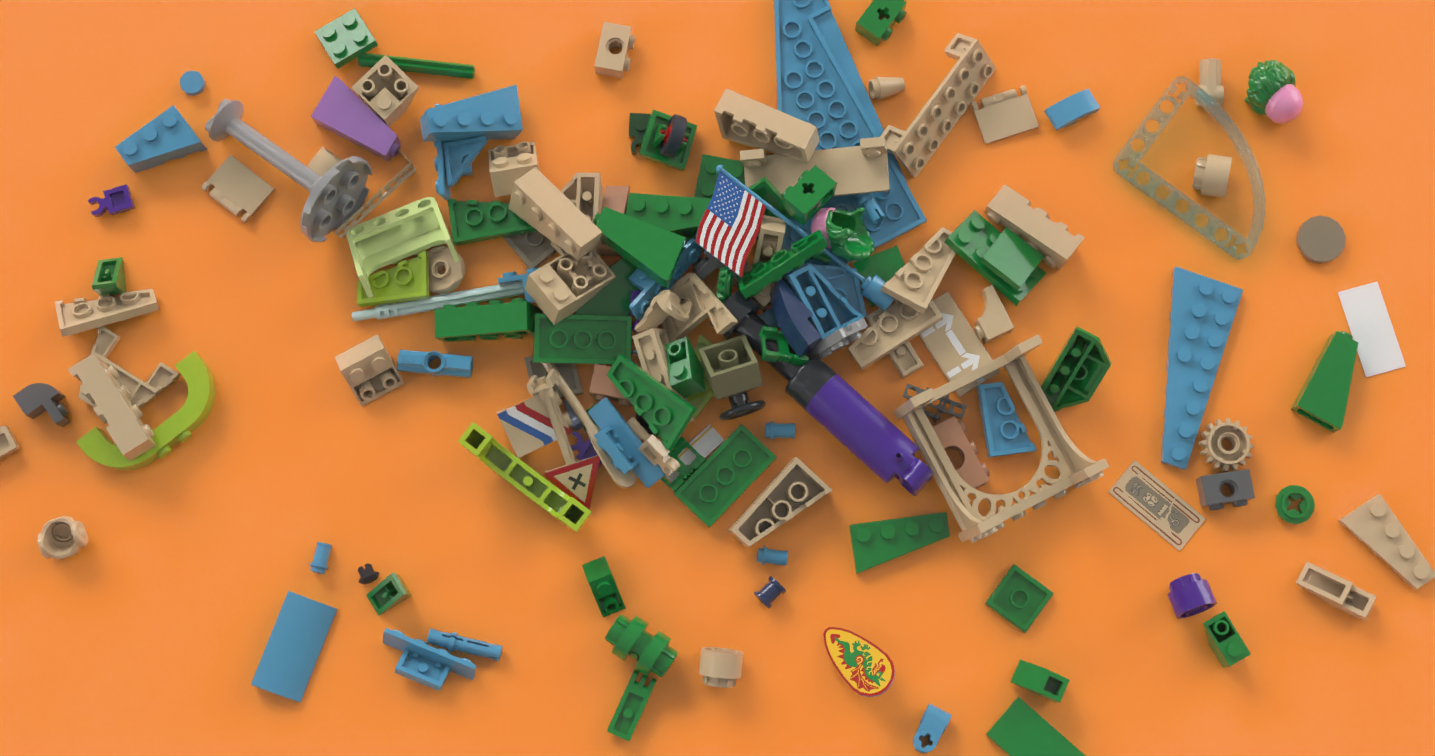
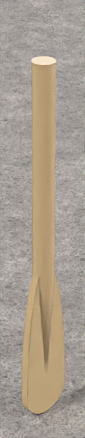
M542 363L548 373L552 369L556 370L558 379L555 384L586 428L596 453L613 481L621 488L633 486L636 482L635 472L631 470L624 474L613 465V459L598 446L597 439L594 436L601 429L591 420L553 363Z

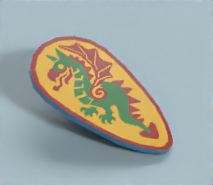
M836 627L825 629L823 636L827 653L843 680L854 692L865 697H875L883 694L890 688L894 681L895 668L888 654L852 631Z

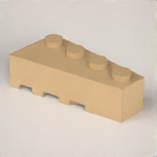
M727 88L714 109L721 136L726 140L757 149H764L765 151L806 163L809 162L820 141L817 127L811 123L802 121Z
M536 167L514 181L509 209L576 260H579L599 245L602 231Z
M1004 184L987 205L984 211L987 214L986 217L996 225L999 223L1004 228L1008 227L1045 256L1043 261L1047 266L1060 270L1085 237L1079 233L1073 236L1067 230V225L1061 221L1059 223L1052 222L1046 211L1037 207L1031 208V202Z
M93 353L68 369L73 377H76L83 383L80 386L83 394L87 396L92 404L96 403V406L93 408L104 424L108 423L106 430L123 456L132 461L156 446L152 439L155 436L153 430L148 424H143L140 419L143 417L141 410L136 404L132 405L129 398L132 395L124 384L120 385L117 378L120 375L113 365L108 366Z
M797 457L792 458L728 531L745 547H750L831 492L832 489Z

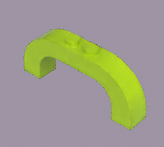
M193 351L175 365L186 380L188 396L180 410L153 430L155 436L152 439L156 446L130 461L122 455L119 448L98 427H94L77 440L76 443L94 461L117 470L139 469L153 463L158 458L162 459L172 452V447L178 443L186 442L192 436L191 433L205 421L212 409L215 398V383L212 372L203 358Z
M474 422L458 440L466 450L574 532L577 533L592 514L584 505L573 497H569Z

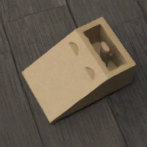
M594 249L579 260H576L566 252L530 273L525 290L555 325L577 311L614 280L616 276Z

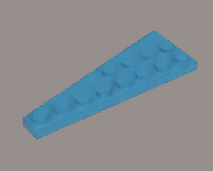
M1175 267L1172 272L1173 285L1171 289L1172 301L1169 318L1170 334L1167 351V383L1165 386L1166 400L1163 416L1164 432L1162 435L1161 463L1185 470L1243 289Z

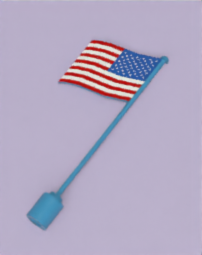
M718 165L716 172H719L713 196L699 223L695 243L742 278L746 258L760 231L765 208L803 237L808 236V234L723 169L724 165ZM825 248L823 252L862 282L860 287L863 289L861 291L863 296L883 311L890 306L895 298L880 291L886 283L876 274L873 277L868 275L864 278Z

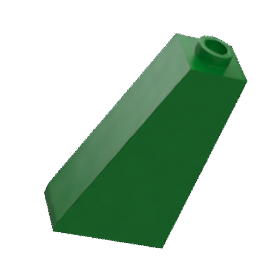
M604 206L601 214L597 213L593 220V223L602 231L600 240L662 287L668 288L684 250L686 237Z
M1336 331L1329 336L1291 407V410L1332 433L1340 430L1343 426L1359 343L1353 340L1352 335L1344 331Z

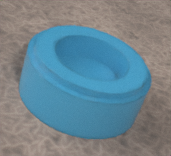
M187 71L180 78V86L186 94L195 96L204 90L205 80L199 72Z

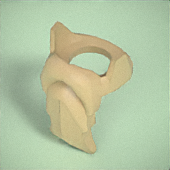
M663 290L653 298L650 307L644 312V316L636 325L635 330L642 332L657 328L659 324L664 322L667 316L687 322L694 304L688 300L681 305L677 294L670 290Z

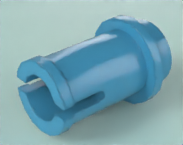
M773 421L765 423V438H770V440H773V438L794 439L795 423H773Z
M317 542L313 562L309 564L311 566L310 571L325 574V571L329 568L327 567V562L332 545Z
M766 546L758 548L757 562L761 563V565L765 563L787 565V550L766 549Z

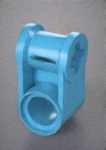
M929 703L913 737L915 750L920 753H928L933 750L944 733L952 714ZM925 735H927L929 737L928 741L931 743V745H926L923 748L921 746L922 742L919 740V737L923 738Z

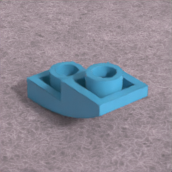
M1085 89L1055 103L1044 112L1057 131L1075 124L1080 118L1096 113L1100 106L1090 90Z

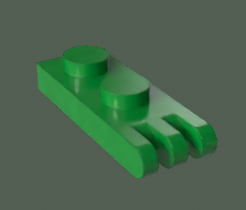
M637 670L633 671L607 729V732L629 742L657 682V679L652 678L649 686L644 685L648 677L644 674L640 682L635 681L639 675Z

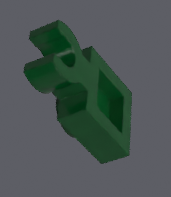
M630 113L629 138L635 139L631 144L632 155H635L636 147L642 144L650 114Z

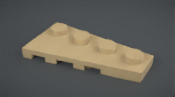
M942 227L918 253L910 258L903 268L901 267L882 286L880 291L924 313L956 253L944 243L953 232Z
M154 289L123 292L120 297H112L109 294L100 295L98 300L86 301L85 297L76 298L74 303L64 304L63 300L54 301L63 337L159 310Z
M1380 493L1338 520L1360 542L1365 543L1379 559L1384 560L1414 590L1435 577L1434 570Z

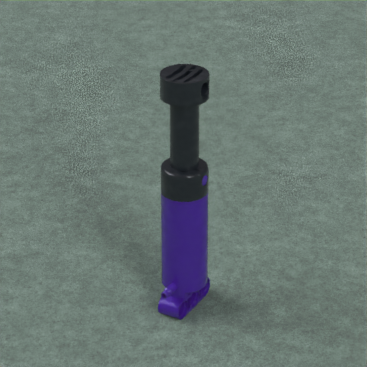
M739 289L723 304L737 319L738 323L723 335L727 340L745 335L751 349L762 358V345L759 333L763 326H770L757 315L761 305L750 296L745 298ZM766 339V349L778 352V343L774 340ZM788 343L789 352L791 354H796ZM813 356L808 362L800 366L791 365L790 362L786 363V361L784 363L782 361L778 362V360L776 362L766 361L788 381L784 390L785 393L790 395L796 403L885 483H890L894 478H897L900 484L916 497L933 477V471L920 459L914 457L919 447L818 356Z

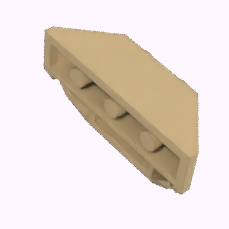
M576 173L562 188L561 192L593 222L595 215L601 213L604 198L601 173ZM551 241L552 247L560 255L566 253V251ZM596 246L594 250L600 256L601 253L597 250Z

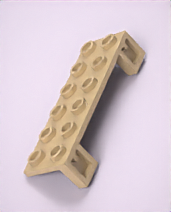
M957 33L944 52L947 57L958 61L906 131L888 125L880 136L885 138L887 152L896 155L912 177L916 178L996 70V66L977 39Z
M884 137L860 139V146L815 150L808 163L778 154L767 155L764 149L740 151V160L744 166L745 186L748 188L765 176L783 194L786 188L789 186L793 187L798 182V178L805 170L810 171L816 165L837 183L834 196L886 192L890 190L887 144Z

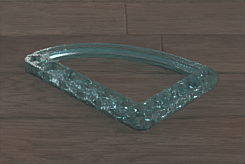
M1185 76L1177 77L1172 81L1115 157L1112 165L1113 170L1124 180L1237 260L1245 259L1252 253L1258 243L1265 220L1266 198L1259 166L1243 134L1222 107ZM1184 82L1187 92L1182 91L1178 95L1177 99L1181 100L1178 103L1174 97L1167 95V93L1170 92L1173 95L1178 88L1175 84ZM1188 96L1196 100L1222 127L1235 146L1246 168L1253 197V216L1247 238L1139 162ZM1163 101H1170L1174 107L1171 113H1163L1161 111L1160 104ZM1149 120L1157 121L1159 124L1158 131L1154 133L1148 132L1146 122ZM1141 139L1145 144L1144 150L1141 152L1134 151L1131 147L1132 141ZM1127 159L1129 161L1127 165L1132 169L1135 165L1139 167L1133 173L1132 178L1127 176L1131 171L1126 168L1123 170L1118 168L1120 166L1117 162L1118 160L1123 161ZM1140 172L1147 173L1150 177L1149 183L1140 185L1136 180L1137 174ZM1159 186L1168 188L1169 196L1166 199H1160L1156 196V189ZM1179 200L1186 201L1189 205L1188 211L1179 213L1175 208L1176 202ZM1198 214L1207 216L1208 224L1205 227H1199L1195 224V217ZM1223 228L1227 231L1228 237L1225 241L1216 240L1214 236L1216 229ZM1233 235L1236 237L1233 241L1237 245L1244 243L1246 245L1244 247L1247 251L1246 254L1240 253L1238 255L1236 253L1237 248L1232 244L1229 248L1225 246L1231 241Z

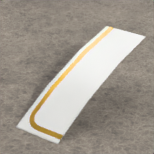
M709 424L689 444L705 458L724 439ZM685 448L678 455V458L685 465H690L696 459V455L689 448ZM676 470L669 477L666 474L663 477L669 483H672L679 476V472Z

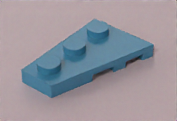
M996 382L977 385L988 458L1037 451L1034 443H1031L1026 433L1027 430L1024 424L1021 423L1015 412V406L1003 383Z

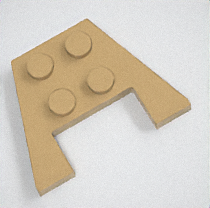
M688 273L669 290L677 294L681 305L688 300L694 304L689 314V319L687 322H682L672 316H667L661 325L662 329H666L669 342L671 343L686 336L708 317H710L717 334H724L737 324L738 321L695 273Z
M104 326L98 328V336L95 345L92 347L91 354L94 353L108 366L113 365L120 375L117 378L120 385L124 384L132 395L129 398L132 405L136 404L139 409L142 408L181 376V374L160 362L149 380L145 383L107 359L121 337ZM80 389L78 398L95 407L96 403L92 404Z

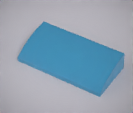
M288 591L251 685L301 702L338 609Z

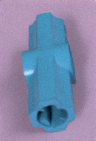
M400 350L397 370L431 374L435 377L444 375L471 378L473 357L442 354L437 351ZM433 359H441L439 368H430L429 365Z

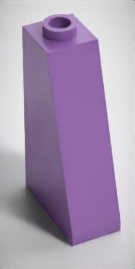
M334 76L311 115L313 121L389 162L392 157L397 156L399 153L398 149L400 150L401 148L398 136L338 77Z

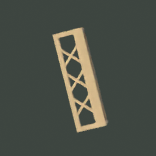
M652 328L632 336L642 369L688 402L687 397L684 398L670 387L665 347L670 342L666 329Z

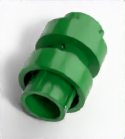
M620 614L604 638L615 646L611 653L623 661L630 655V657L638 661L634 668L645 676H648L652 671L659 677H663L678 655V652L669 646L671 638L661 631H658L655 636L645 631L649 623L637 615L631 621Z

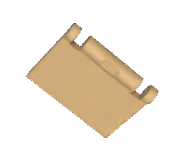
M1025 85L1019 87L1022 95L1020 97H1017L1015 89H1011L981 99L983 109L980 110L976 101L971 102V108L985 145L1039 127Z
M231 154L201 186V189L206 192L213 185L215 188L210 191L209 195L236 217L245 210L247 213L241 218V221L244 223L250 220L251 216L275 190Z

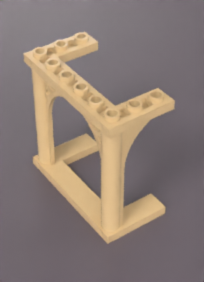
M1039 334L1016 345L1004 355L934 390L930 388L910 398L893 412L897 420L903 418L927 466L933 471V477L962 532L958 533L961 542L970 540L971 543H974L997 532L1005 526L1003 521L1012 518L1014 522L1026 515L1024 510L1032 507L1035 511L1047 504L1045 501L1047 498L1053 496L1056 500L1068 494L1066 489L1074 485L1075 489L1104 476L1102 471L1110 467L1105 458L1099 461L1092 460L1074 445L1060 424L1031 370L1025 356L1043 343ZM1005 367L1038 429L1042 453L1036 473L1025 486L1008 494H988L971 487L958 475L923 408ZM1052 452L1053 458L1056 457L1057 461L1049 460L1047 457L1048 453ZM1046 466L1057 468L1060 472L1059 478H1049L1045 475L1044 468ZM1039 479H1042L1047 484L1040 485L1041 488H1039L1036 483ZM1019 492L1024 494L1023 499L1019 498ZM967 494H973L975 496L972 505H970L969 501L972 500L968 498ZM982 499H986L990 503V511L986 516H982L978 512V505ZM999 500L1003 501L1004 507L1001 505L997 509V514H995L996 502Z

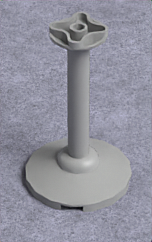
M224 99L220 103L214 117L208 120L205 125V130L209 132V137L213 141L219 142L231 135L310 192L300 218L301 232L306 238L312 242L326 241L325 235L331 233L335 228L338 229L361 208L369 192V189L365 187L368 174L372 176V168L366 160L361 157L351 156L341 160L328 170L325 175L320 176L242 120L244 105L241 101Z

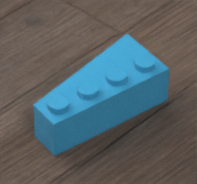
M517 84L427 109L420 118L423 142L458 141L485 135L488 140L515 139L523 130Z

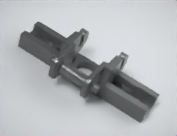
M907 384L902 397L906 399L912 398L907 393L908 389L916 391V395L926 390ZM949 395L939 399L938 405H928L937 409L936 414L925 411L926 407L923 410L926 416L934 419L933 423H936L941 418L938 416L939 413H946L962 419L967 406L948 399ZM946 403L951 405L949 410L945 409ZM953 407L961 408L962 412L960 414L954 413Z

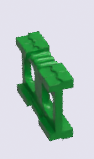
M762 327L759 333L762 345V361L776 362L778 360V362L782 361L783 363L786 361V363L790 362L791 365L798 366L804 365L809 361L806 354L799 358L798 355L789 352L788 341L782 331L777 332V328ZM765 340L776 341L778 343V352L767 350Z
M682 436L677 441L673 450L668 453L670 457L676 459L680 464L677 469L679 476L672 483H669L664 477L661 478L674 493L685 483L684 480H687L694 473V470L696 471L706 461ZM685 448H689L696 455V459L690 465H685L678 458V455Z

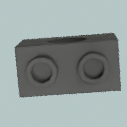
M1249 469L1205 475L1196 479L1201 508L1209 507V511L1224 509L1223 504L1233 503V507L1248 505L1247 501L1255 498ZM1222 485L1229 487V497L1222 495L1220 490Z

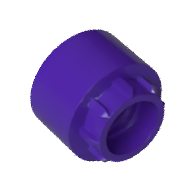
M1191 573L1177 578L1169 585L1171 592L1167 596L1177 619L1202 613L1217 604L1208 580H1202L1198 573Z

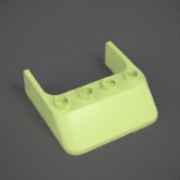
M425 197L356 225L346 233L358 277L368 298L373 297L368 280L371 273L378 271L379 268L386 265L396 264L411 255H418V253L428 248L447 244L455 263L460 261L434 197Z

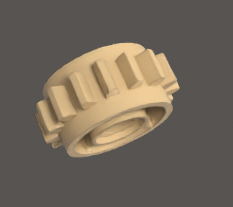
M1226 418L1223 423L1220 419L1214 421L1215 426L1211 423L1208 424L1206 428L1209 432L1203 431L1200 435L1204 439L1198 442V445L1203 447L1200 455H1205V463L1211 462L1213 469L1222 467V472L1228 471L1229 466L1232 471L1237 470V463L1240 466H1244L1246 464L1244 458H1251L1252 454L1249 452V449L1254 448V445L1250 444V439L1253 436L1248 435L1246 432L1247 426L1242 428L1239 426L1240 421L1238 420L1231 423L1230 418ZM1222 439L1230 442V451L1223 449L1221 445Z

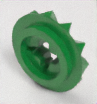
M722 266L720 269L716 294L717 298L724 304L731 296L733 287V272L726 266Z
M1290 485L1281 489L1278 493L1274 507L1278 512V516L1285 520L1286 523L1300 524L1312 516L1315 503L1313 496L1306 488L1299 485ZM1290 498L1293 501L1302 499L1299 502L1300 504L1297 505L1298 511L1296 509L1287 510L1291 504Z

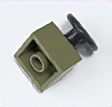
M745 335L698 349L703 372L715 399L729 398L732 409L720 414V420L727 421L759 411L766 406L764 400L749 401L747 392L762 386L763 383L758 361Z

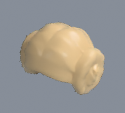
M61 516L48 521L37 537L41 555L46 559L62 560L77 555L81 548L87 546L89 541L84 524L79 520L75 521L70 516Z

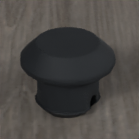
M369 563L364 565L365 569L362 566L358 568L361 577L359 583L364 585L375 581L379 576V572H374L372 565Z

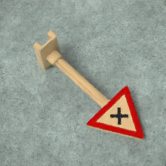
M550 370L547 377L538 378L537 375H533L526 385L529 394L538 392L541 400L544 401L566 463L565 466L546 471L544 476L569 497H573L590 510L600 457L596 455L580 461L575 460L554 400L555 394L552 387L558 379L556 370Z

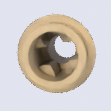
M874 77V79L868 82L870 97L880 100L904 91V79L902 77Z

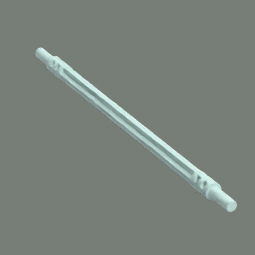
M523 281L429 296V299L377 305L373 309L352 312L353 322L372 318L380 320L443 309V305L448 304L461 306L470 302L478 303L525 295Z

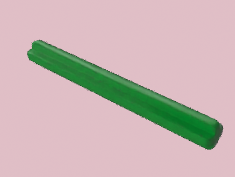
M364 53L358 57V64L362 67L372 68L385 55ZM386 55L402 71L468 79H473L475 75L474 65Z

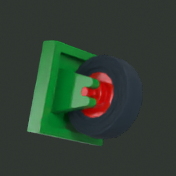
M652 110L638 156L684 171L698 125L687 122V118L680 115L670 116Z

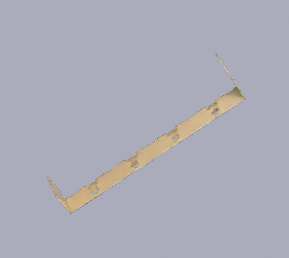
M399 149L398 151L407 159L409 164L382 188L387 190L383 195L381 194L383 191L379 190L347 220L348 223L344 222L334 232L340 238H343L348 230L354 228L416 171L412 162ZM396 181L397 184L391 189L390 186ZM377 198L380 199V200H379L378 202H376L375 204L372 203V202H373L374 200H376ZM361 213L362 216L356 221L355 218ZM342 230L345 231L343 234L339 235V232H341Z

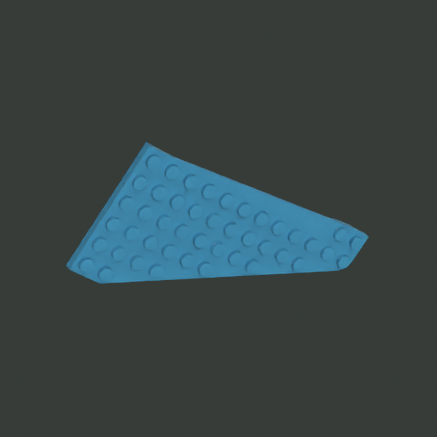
M774 0L777 110L817 127L820 141L815 150L860 146V139L880 137L884 132L883 127L836 23L828 0ZM888 152L890 190L873 193L876 196L877 204L886 215V218L882 222L873 225L866 212H863L861 217L866 226V231L870 233L869 237H871L875 244L874 250L927 221L909 189L895 155ZM855 195L833 196L821 208L833 207L838 210L853 212L860 207ZM815 214L804 225L800 224L793 217L789 220L810 235L811 222ZM788 224L785 227L782 250L787 251L791 250L793 243L804 238ZM836 255L839 259H841V260H842L843 262H845L846 264L852 262L851 260L847 261V260H845L844 258H842L841 256ZM812 259L805 260L804 262L809 264L842 267L833 259H831L829 264Z

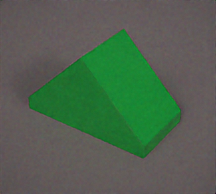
M123 257L98 260L92 289L99 295L109 294V296H114L126 292Z
M394 572L366 596L379 616L412 595L400 575Z

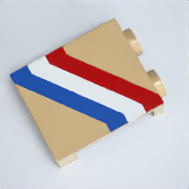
M556 390L554 391V400L568 435L571 433L569 427L573 424L567 412L562 414L558 406L562 404V401ZM539 394L508 409L503 408L497 411L501 424L518 458L557 440L545 403L541 400Z

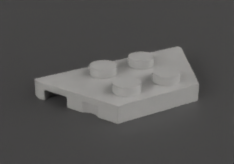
M862 318L847 325L845 328L838 329L817 343L815 348L807 353L806 356L809 359L813 356L823 359L832 354L833 351L844 348L850 342L862 336L860 331L868 327L867 323Z

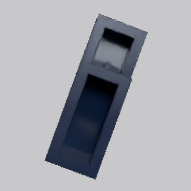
M781 279L770 293L772 308L783 335L800 358L812 351L822 336L809 322L813 315L785 281Z

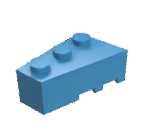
M174 105L115 146V149L135 173L162 165L164 162L175 158L186 157V155L197 151L208 150Z
M811 264L804 265L783 276L782 279L813 314L809 322L822 336L820 341L838 329L845 328L847 325L864 318Z

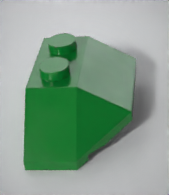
M1078 326L1071 332L1041 384V388L1054 412L1062 410V408L1088 402L1112 364L1099 337Z

